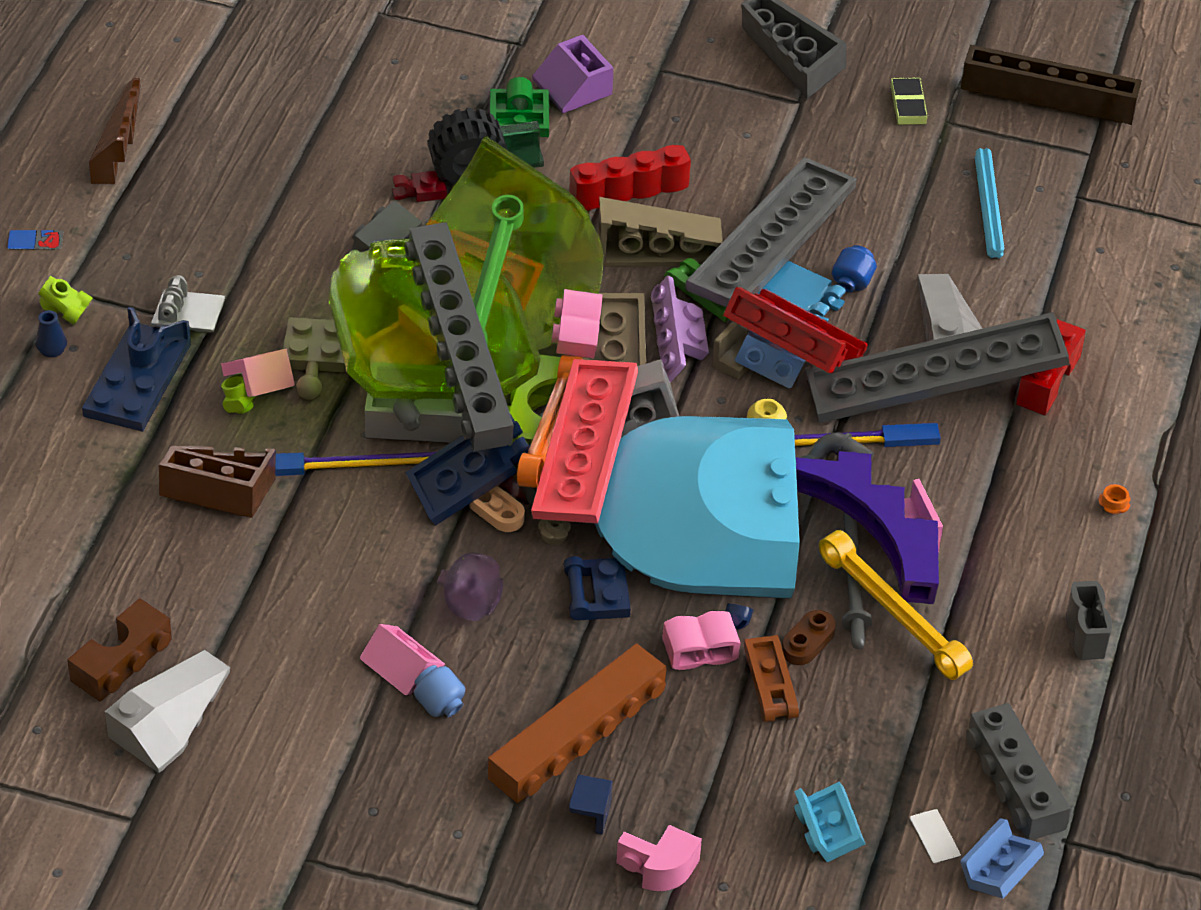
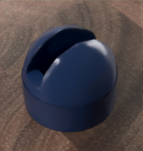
M727 603L725 612L730 613L735 629L740 630L749 625L753 609Z

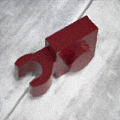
M435 171L411 173V179L405 175L392 177L395 188H392V193L396 200L415 196L417 202L446 199L447 189L444 180L441 181Z

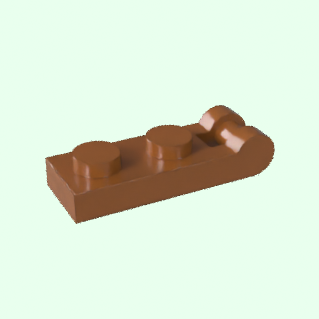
M778 635L745 639L744 650L759 700L763 722L775 721V717L786 716L787 719L798 718V703ZM782 698L783 702L773 704L772 699Z

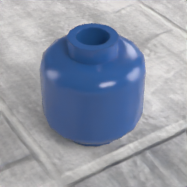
M859 245L843 249L831 272L837 285L845 288L846 292L866 289L877 268L871 251Z

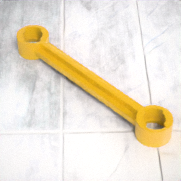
M836 530L820 540L819 551L825 562L832 568L839 569L842 567L894 616L934 655L937 668L946 678L956 680L972 668L973 660L967 648L956 640L948 642L856 554L855 545L845 532Z

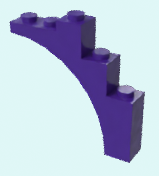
M839 451L837 461L795 457L797 492L819 498L841 509L859 522L878 541L892 564L898 580L899 595L906 602L934 604L939 585L938 521L922 518H905L904 487L871 484V454Z

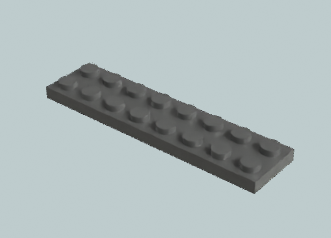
M804 157L686 280L685 290L724 307H727L736 287H741L752 294H758L856 187L857 179Z
M1054 312L846 360L842 362L840 367L836 366L833 373H827L818 367L807 369L806 373L819 423L1067 366L1070 363Z

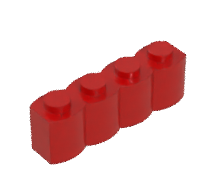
M669 145L657 151H640L628 157H611L600 163L579 164L570 169L569 197L576 210L585 211L598 208L599 197L627 202L632 198L643 199L653 197L660 192H678L689 186L691 159L683 145Z

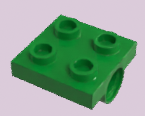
M524 77L511 79L507 83L506 89H490V113L494 116L495 120H498L503 137H549V89H533L530 80Z

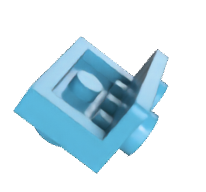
M840 782L808 797L801 788L794 791L798 800V804L794 805V808L803 825L807 824L809 832L804 835L813 853L819 851L826 862H829L865 845L849 799Z

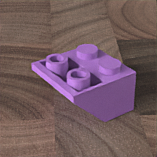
M580 35L557 44L532 75V80L540 89H549V99L563 114L612 95L613 67L584 35Z

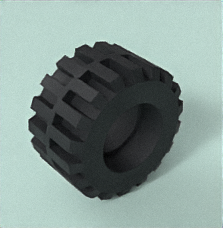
M466 108L465 111L458 109L454 110V113L451 115L447 113L442 116V121L435 122L433 125L434 129L429 131L427 142L435 172L441 181L445 180L449 186L456 184L457 188H464V186L474 188L477 184L484 185L488 183L487 180L495 179L498 176L497 172L503 171L505 168L504 163L508 160V150L500 124L491 113L485 114V110L482 109L473 111V108Z

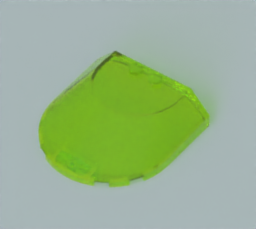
M484 136L468 167L426 225L447 222L472 300H474L495 226L492 221V204L496 198L502 195H514L522 201L524 220L518 229L512 231L485 330L487 332L490 353L499 355L526 354L555 344L551 343L553 324H559L560 318L554 317L557 298L563 299L564 289L599 293L604 259L599 234L596 233L590 221V215L572 194L489 137ZM510 208L502 209L497 213L505 218L516 215L510 211ZM404 253L397 264L383 278L378 279L376 288L428 321V317H430L429 311H424L421 305V286H416L412 273L413 261H408Z
M409 239L373 242L367 251L360 253L355 249L341 259L339 268L333 271L329 287V304L346 372L373 398L453 400L454 389L453 387L448 388L445 380L444 370L447 368L445 361L440 362L437 355V336H432L429 330V311H424L421 305L420 292H422L420 285L416 286L412 273L414 264L413 261H408L406 258L404 244L409 242ZM466 252L464 258L458 257L472 300H474L484 260ZM501 274L485 330L487 332L488 349L503 394L506 396L537 375L541 359L520 299L511 283Z

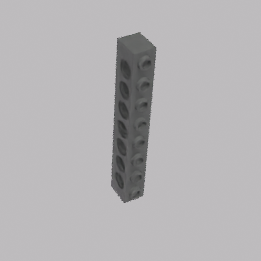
M444 222L410 228L409 242L404 244L406 258L408 261H413L412 273L416 286L420 285L422 292H420L421 305L423 310H428L430 317H428L429 330L431 335L437 336L438 339L436 343L439 361H445L447 367L444 370L446 384L448 388L453 387L455 392L453 394L455 412L457 414L461 413L463 417L461 421L463 437L465 440L470 439L473 452L512 445L514 428L512 418L448 224Z

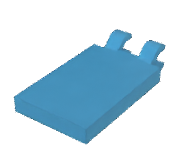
M790 261L763 287V289L779 295L827 322L829 319L824 317L829 309L838 311L845 303L844 300L840 299L846 292L845 288L840 285L831 286V280Z

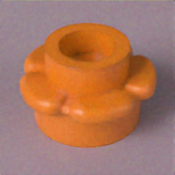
M1109 485L1104 489L1103 494L1099 496V504L1104 506V510L1110 514L1125 513L1130 508L1129 502L1131 499L1129 492L1121 485Z

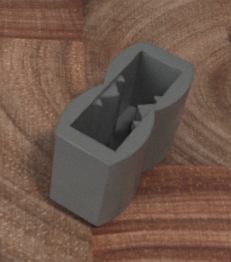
M1098 581L1073 582L1066 611V622L1074 633L1072 646L1080 660L1104 659L1109 644L1112 619L1109 612L1104 608L1105 592Z

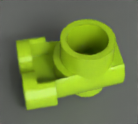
M52 276L48 278L38 293L41 296L39 300L40 305L45 311L61 312L63 314L62 318L72 325H75L93 299L84 291L78 292L71 288L67 281L55 279Z
M237 373L223 381L221 387L226 396L223 401V408L228 413L236 412L242 414L250 411L254 406L252 401L256 396H247L242 373Z

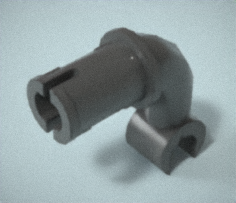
M837 432L826 434L818 439L808 455L800 458L823 459L829 453H835L838 456V452L843 451L871 454L872 460L874 452L852 439L851 433L843 434Z

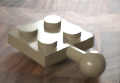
M289 317L283 349H287L291 369L306 370L305 375L298 380L296 385L297 393L303 399L312 400L321 393L322 384L317 377L318 371L345 372L347 338L351 336L352 331L351 321Z

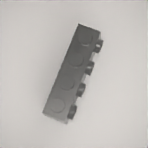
M1005 703L971 713L969 728L966 730L967 742L970 748L975 749L981 758L984 773L987 776L990 775L993 779L999 799L1002 802H1006L1009 807L1015 827L1021 829L1026 839L1029 840L1066 830L1071 807L1011 705Z

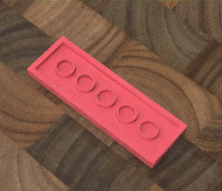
M573 360L532 505L533 519L598 524L638 374L637 363Z

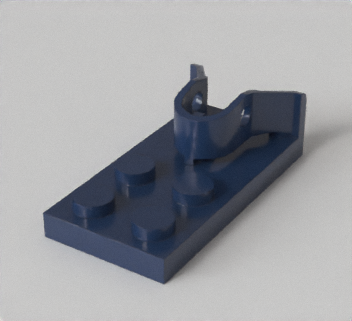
M128 307L129 327L84 403L82 413L83 417L143 432L191 346L189 321L186 320L161 326V328L141 324L135 309Z

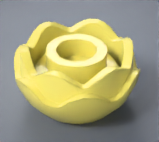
M761 399L749 408L747 418L786 419L787 414L779 402L773 399Z

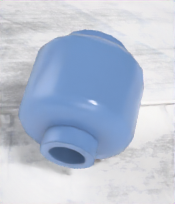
M432 665L424 670L414 681L416 685L414 696L431 716L439 717L446 714L447 717H451L463 707L464 703L461 700L465 695V686L450 668Z

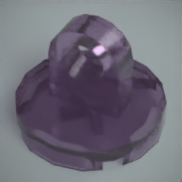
M471 552L459 557L449 570H441L437 583L444 587L447 605L450 611L457 617L477 621L484 615L488 616L499 603L503 590V578H499L498 570L501 569L491 556Z

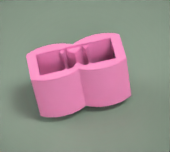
M564 289L563 299H556L554 317L560 318L559 324H553L551 343H557L556 353L594 359L599 333L602 305L601 294Z
M710 611L698 617L676 616L664 622L662 639L672 669L687 670L704 664L720 665L739 658L740 640L729 612Z

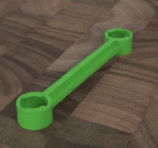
M514 195L499 196L492 204V221L495 226L473 300L487 345L488 339L485 327L513 230L518 229L522 225L524 220L523 203ZM510 208V211L516 215L505 218L497 213L502 209Z

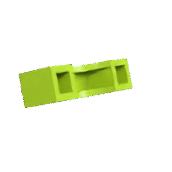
M528 353L525 364L519 365L517 371L518 385L512 386L510 404L512 405L508 406V409L514 420L519 423L523 433L512 439V443L516 439L524 437L528 445H531L542 418L533 411L548 403L557 381L561 357Z

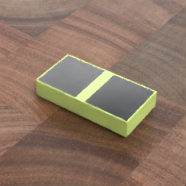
M892 78L891 91L897 124H926L927 111L921 79Z

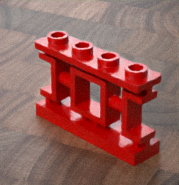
M736 287L723 313V316L827 373H833L835 367H840L843 361L863 357L868 347L866 342L767 289H762L760 294H752L741 287Z

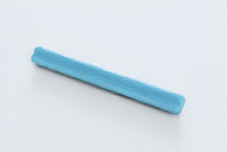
M979 148L975 151V164L987 255L990 258H1001L1004 255V242L992 153L988 148Z

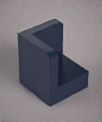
M578 774L569 804V811L575 814L596 817V833L603 835L612 803L613 781Z

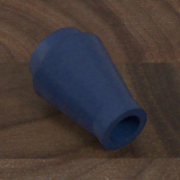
M51 310L43 311L38 317L39 325L35 345L43 356L57 357L64 352L67 346V338L58 321L57 313Z

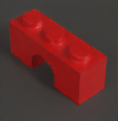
M1058 319L1056 321L1069 355L1070 365L1022 376L1016 405L1045 416L1058 396L1063 375L1069 376L1081 357L1086 333L1085 329Z

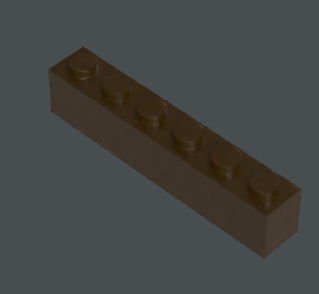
M970 45L964 62L960 89L1132 125L1142 80Z

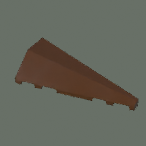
M133 78L128 82L89 160L91 184L116 183L118 162H125L127 145L133 144L141 87L140 78Z

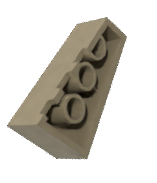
M599 197V267L679 266L687 258H692L702 265L723 243L720 218Z

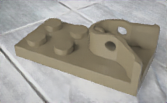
M595 293L602 295L597 347L594 359L583 357V360L637 363V366L646 364L644 293Z

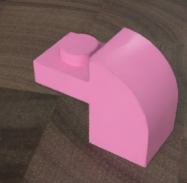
M671 825L668 826L657 845L623 832L617 843L616 863L622 865L630 872L642 874V888L651 891L671 890L686 882L700 860L702 839Z

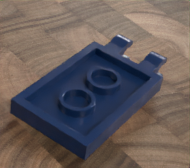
M511 415L514 425L512 439L520 436L523 430ZM462 435L405 473L430 520L435 525H438L516 474L517 468L515 464L519 463L522 453H528L530 444L528 445L524 437H520L510 446L473 452L470 439L465 440Z

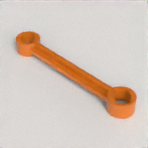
M561 356L557 381L528 453H522L517 470L518 486L538 487L573 360H583V357Z

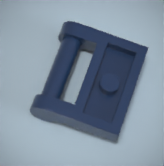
M572 556L564 560V572L569 577L572 603L569 605V611L572 619L595 620L630 617L631 608L625 566L616 558L582 560L580 557ZM582 576H591L594 603L585 601Z

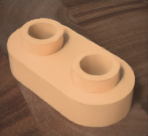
M499 486L494 487L469 504V507L475 513L500 531L513 532L520 529L524 524L525 510L523 505Z

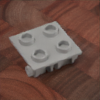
M181 275L173 276L168 282V288L163 291L151 326H167L181 320L189 321L190 330L198 333L214 332L226 296L187 292L185 278Z

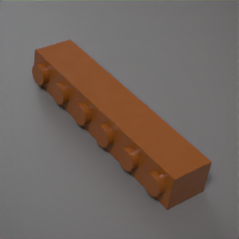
M636 643L488 757V780L517 804L528 795H534L544 782L553 775L558 776L561 774L567 764L576 757L585 755L600 738L609 736L623 720L636 715L642 705L651 698L656 699L659 697L666 686V666Z

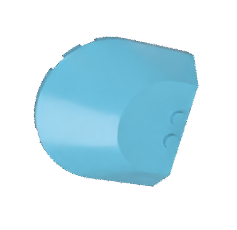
M680 416L652 421L630 431L620 439L598 524L595 523L600 537H605L613 549L612 555L631 572L634 569L651 578L650 583L666 589L689 593L791 598L795 590L800 543L794 428L787 419Z

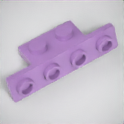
M666 276L660 284L653 288L651 301L660 359L671 383L686 366L685 354L703 360L709 353L702 308L693 303L677 299L673 277Z

